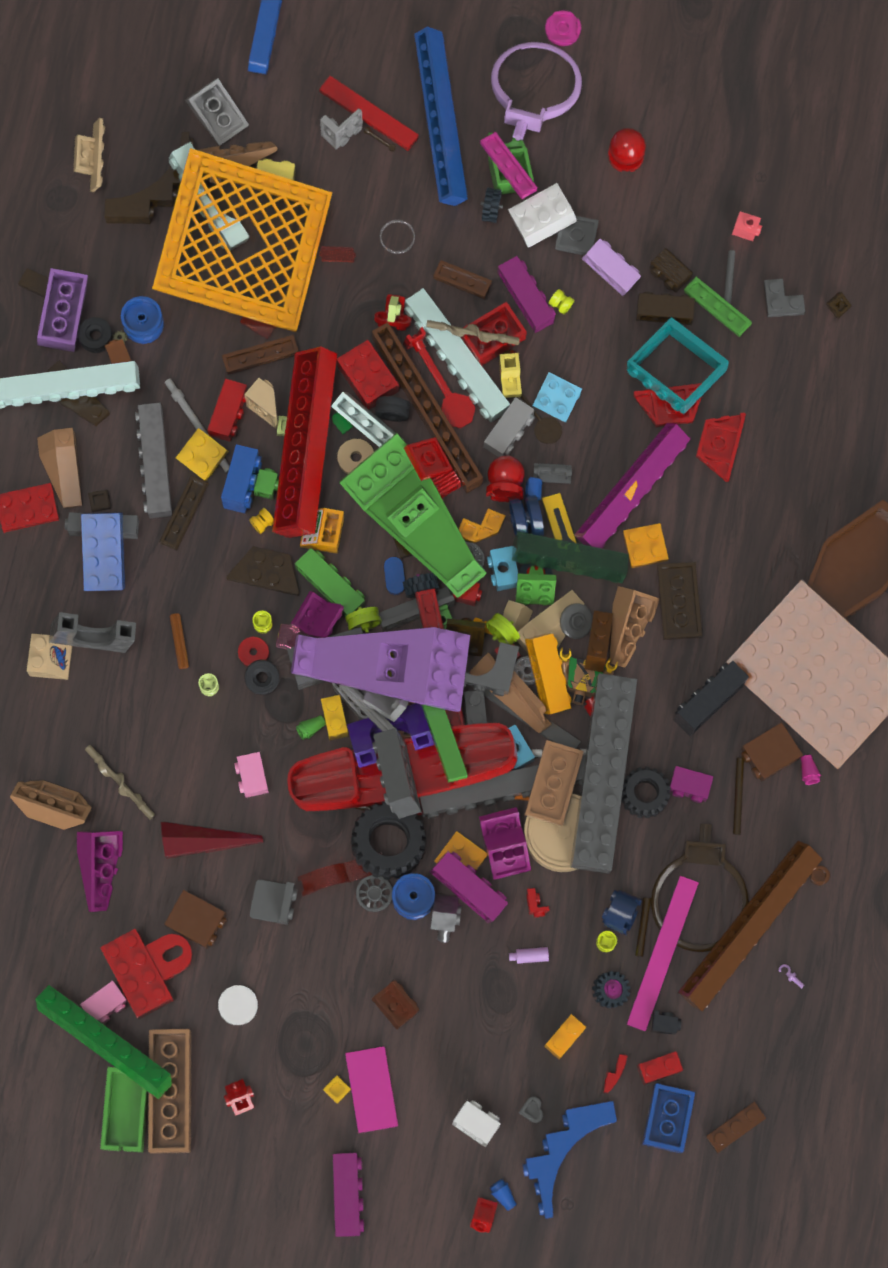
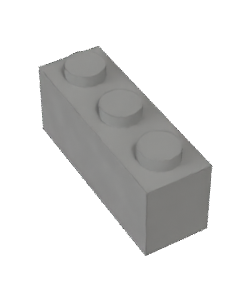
M515 397L484 441V448L497 457L510 455L514 448L512 446L514 442L522 438L524 434L523 429L526 425L530 426L535 419L533 416L534 409Z

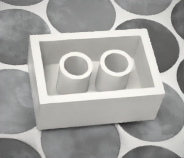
M557 183L508 209L514 224L528 248L577 222L574 211Z
M472 1100L471 1103L466 1101L452 1125L486 1147L500 1126L499 1118L491 1112L486 1114L481 1111L482 1106Z

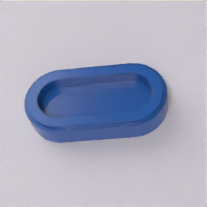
M390 557L384 563L386 589L392 595H399L404 591L402 583L405 581L403 563L397 557Z

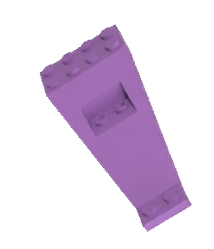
M435 627L326 638H313L298 634L295 640L291 673L422 705L459 712L461 711L470 635ZM390 652L394 653V658L390 656ZM388 671L392 673L391 677L388 676Z

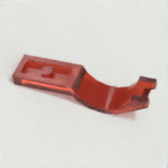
M353 860L326 866L297 878L298 882L302 881L304 888L302 895L306 896L329 886L364 879L367 876L373 875V873H366L363 871V866L358 865Z

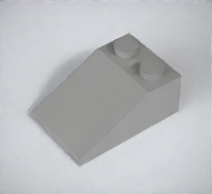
M214 79L185 99L196 117L219 146L249 126L219 79Z

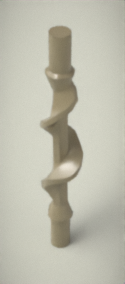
M427 320L426 324L428 328L440 331L447 330L452 335L462 337L464 334L477 336L480 341L485 343L497 340L503 344L519 345L520 338L507 336L506 334L481 332L477 325L469 324L466 328Z
M91 745L87 746L85 751L98 764L99 771L105 777H112L119 785V794L130 797L149 820L154 818V812L142 800L141 795L133 793L124 783V774L121 772L114 773L104 762L103 756Z

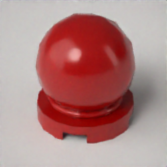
M623 128L614 134L608 151L609 163L614 169L619 172H633L641 166L646 150L645 140L641 133L633 128Z
M510 455L494 459L489 465L487 472L490 485L486 487V497L491 496L493 501L507 503L509 499L519 498L522 500L524 489L521 485L525 472L521 462Z

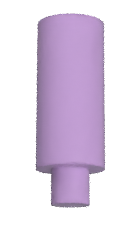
M548 947L516 949V953H509V961H517V964L549 961Z

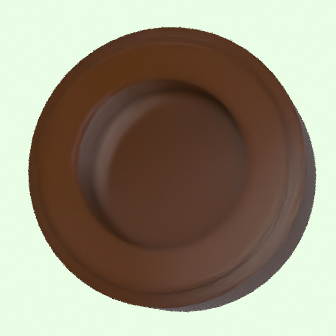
M818 866L809 877L814 885L822 886L829 881L830 873L826 867Z

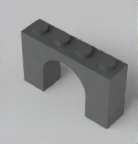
M59 612L50 626L49 643L125 653L135 642V622L117 620L111 627L90 628L78 625L79 615Z
M500 642L494 667L488 673L480 676L470 675L465 672L464 687L466 685L473 686L474 690L485 692V689L493 691L492 694L497 696L508 695L519 647Z

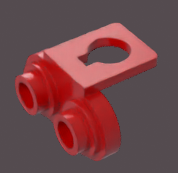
M387 295L385 311L376 312L374 315V321L379 327L389 323L390 326H395L397 330L403 331L411 325V318L404 315L405 297ZM391 296L399 297L401 305L400 316L396 315L395 322L387 321Z

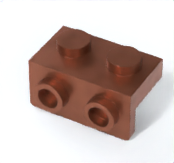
M393 980L372 998V1001L396 1030L413 1018L419 1011L416 1002L406 994L403 986L397 983L396 980Z

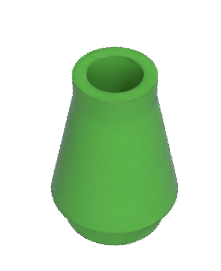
M319 715L318 717L299 722L296 730L303 740L309 739L325 726L326 722Z

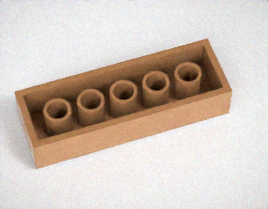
M149 1030V1058L171 1074L172 1085L159 1099L149 1093L148 1152L191 1153V1030Z

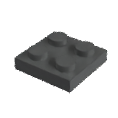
M575 216L577 222L558 232L555 250L585 255L594 245L599 220Z

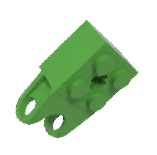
M512 133V141L505 145L531 180L534 181L527 147L525 148L523 140L517 141L516 138H513ZM488 155L494 189L502 190L501 194L516 193Z

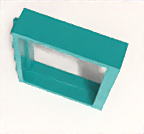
M671 317L628 360L627 371L633 378L639 379L647 389L653 390L660 399L670 403L674 410L685 414L727 371L729 361ZM669 335L715 369L685 401L639 366Z

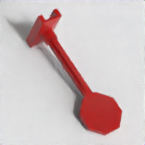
M421 327L418 333L412 337L410 334L407 335L403 344L407 350L414 347L415 351L420 354L445 397L441 410L452 427L461 429L472 422L475 406L469 396L451 393L425 349L426 346L423 340L426 332Z

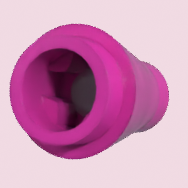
M812 755L802 756L800 758L802 781L805 782V785H813L820 782L821 774L812 759Z

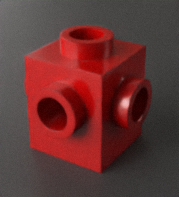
M243 1079L224 1086L227 1095H224V1099L228 1107L232 1106L235 1115L254 1108L251 1097L254 1096L250 1085H245Z

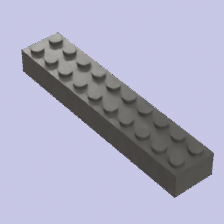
M601 673L596 678L570 868L607 874L612 871L637 679Z

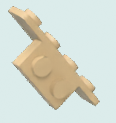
M99 118L93 124V138L82 135L75 137L74 172L91 175L90 192H95L101 187L103 181L101 176L103 159H101L104 150L102 136L105 132V126L103 125L102 118Z

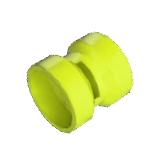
M560 289L554 293L549 301V304L552 307H557L563 315L568 312L574 303V299L570 296H565L564 292Z
M263 610L254 614L252 620L255 630L262 634L269 632L273 625L271 615Z
M611 931L602 932L596 940L597 948L604 953L611 952L617 944V938Z

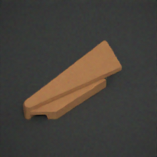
M490 653L486 654L470 671V675H484L494 667L496 661ZM513 671L508 695L495 696L535 731L541 733L551 726V722L543 715L546 712V708L516 672Z

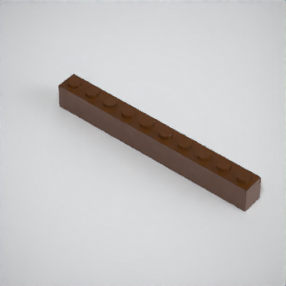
M389 323L373 330L372 340L431 437L437 438L453 471L460 479L464 491L468 493L483 485L481 473Z
M800 841L796 842L678 991L692 1007L703 1012L714 996L722 989V986L729 977L734 974L740 963L745 960L747 954L758 943L762 935L770 928L773 921L782 913L784 907L793 899L795 893L805 884L806 879L818 867L822 858L810 845Z

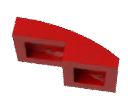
M618 1055L615 1074L610 1072L606 1074L603 1094H607L619 1080L627 1061L626 1055Z

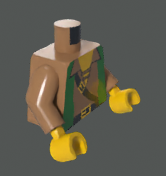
M563 647L560 649L561 668L567 680V691L574 693L572 703L583 705L585 696H594L598 674L613 675V671L618 666V661L612 667L609 664L611 658L608 659L604 672L584 669L586 660L571 657L570 648L567 655L562 653Z

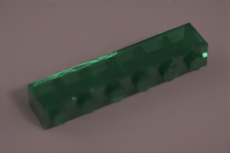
M519 531L513 541L512 561L521 564L536 565L541 568L545 567L576 575L589 576L595 579L609 580L614 583H623L628 573L629 554Z

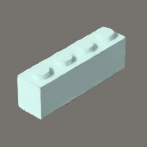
M342 392L331 406L378 447L396 433L348 392Z

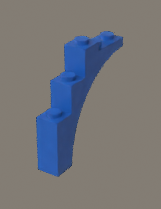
M613 1101L565 1110L562 1120L564 1127H568V1130L546 1134L545 1139L542 1140L544 1152L548 1151L549 1155L529 1158L525 1160L526 1164H522L524 1176H528L529 1180L537 1179L534 1187L536 1195H540L541 1198L538 1208L540 1215H544V1219L553 1217V1185L558 1169L566 1154L577 1141L589 1132L601 1126L617 1122Z

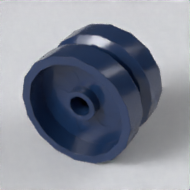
M532 495L525 498V509L519 498L509 500L510 520L516 540L527 539L528 527L534 538L544 536L542 514L537 496Z

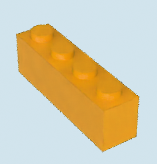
M547 633L525 639L539 700L546 708L544 714H553L570 709L571 697L567 692V680L562 672V659L558 655V643L554 634Z

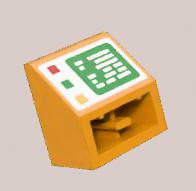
M328 508L318 509L315 534L302 536L300 547L337 554L344 522V511Z

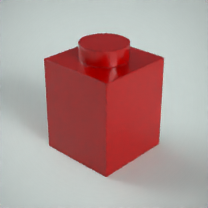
M475 583L459 598L454 594L453 597L456 602L475 606L476 601L480 602L483 590H479L480 584Z

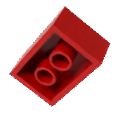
M507 302L470 323L477 325L481 332L500 333L520 338L519 343L526 339L527 331ZM468 334L460 337L481 366L515 346L509 343L503 344L497 340L485 343L480 341L477 336Z
M369 340L337 358L338 369L368 410L376 406V401L379 397L393 396L399 392L398 382Z

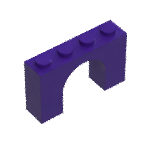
M421 704L408 705L395 722L386 718L398 731L407 732L411 736L415 751L434 745ZM369 718L347 724L359 768L376 763L377 757L372 743L375 742L374 734L382 731Z

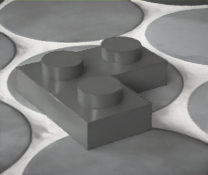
M783 279L764 280L767 317L805 314L803 295L785 296Z

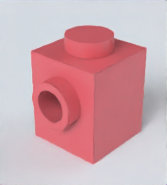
M740 211L732 235L753 241L755 235L759 236L762 225H759L761 218Z

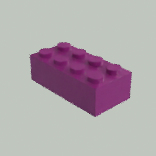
M446 852L429 872L487 923L493 922L508 904L505 901L506 896L500 891L495 892L491 889V883L485 878L480 879L476 876V870L470 865L465 866L461 863V857L455 852Z

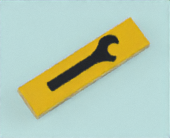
M558 493L542 498L564 569L583 565L561 494Z

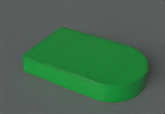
M335 413L333 415L332 422L342 435L353 428V425L341 414Z

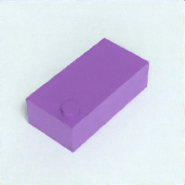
M50 269L37 336V345L71 352L75 351L88 275Z

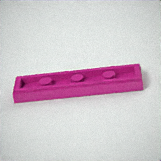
M496 132L480 140L481 146L521 199L537 191V186Z

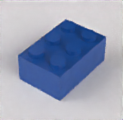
M236 444L221 496L224 509L246 514L247 508H251L253 500L251 494L252 490L254 491L256 475L259 469H262L258 449Z
M655 1084L653 1086L642 1145L683 1153L695 1092Z

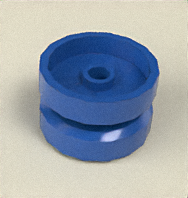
M139 296L130 299L123 306L120 316L124 332L129 339L135 343L146 344L159 338L163 332L164 321L161 308L156 301L149 297Z
M411 873L397 880L392 891V902L394 909L400 916L410 920L424 918L432 910L435 890L428 878L421 874ZM410 894H411V895L417 894V898H416V899H411V898H410Z

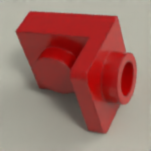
M535 888L527 889L526 896L529 915L534 914V917L546 916L545 913L549 912V906L537 908V905H540L539 893H536Z
M478 1197L470 1227L478 1232L490 1233L498 1203Z

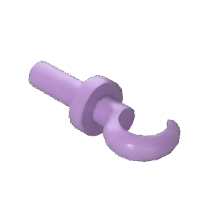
M781 965L779 972H781L782 967H786L788 969L786 973L789 977L788 980L795 982L802 989L804 984L796 978L797 974H792L788 965Z

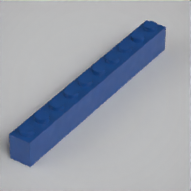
M426 27L415 33L414 36L439 202L456 206L468 200L443 34L441 31Z

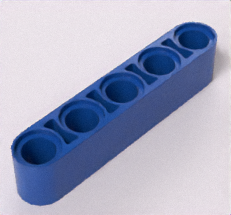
M261 0L248 63V72L267 74L282 0Z

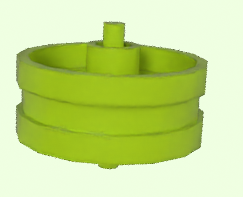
M358 607L357 611L345 617L349 630L361 627L362 632L365 631V633H368L369 629L380 625L382 622L377 607L363 609Z
M495 613L492 619L486 622V627L494 636L492 638L494 641L497 640L501 643L513 645L515 641L520 639L518 631L512 625L514 622L512 620L508 621L501 614Z

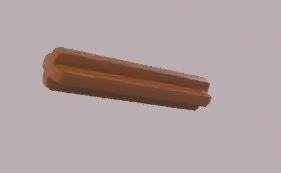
M179 613L171 614L170 621L179 669L189 668L181 617Z

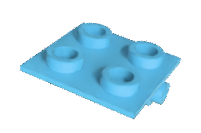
M549 372L533 406L566 422L581 395L582 388Z

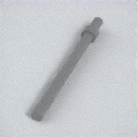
M171 378L167 379L165 384L172 393L171 396L174 401L179 403L196 430L199 428L209 435L184 399L185 395L175 386ZM224 458L220 465L225 473H228L230 465Z

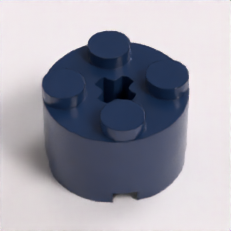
M614 890L610 898L611 906L610 908L606 907L602 915V923L612 930L627 935V930L630 931L638 914V911L635 909L637 905L641 906L642 899L622 890Z

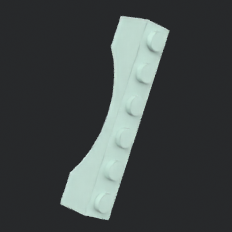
M191 142L171 152L169 156V163L174 170H177L180 181L189 149H194ZM201 183L197 195L204 192ZM206 194L199 198L203 206L211 203ZM214 205L205 209L210 218L218 214ZM224 214L228 223L236 220ZM221 217L213 220L217 229L225 225ZM240 221L219 232L230 251L245 243L249 238ZM208 223L209 228L213 232L214 230L212 229L210 223Z

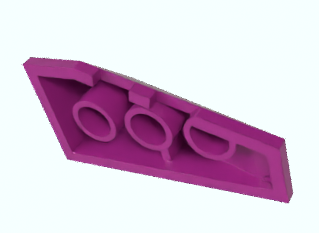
M123 831L77 832V855L89 912L107 911L113 889L111 885L112 879L118 870L116 868L118 857H121L123 851Z

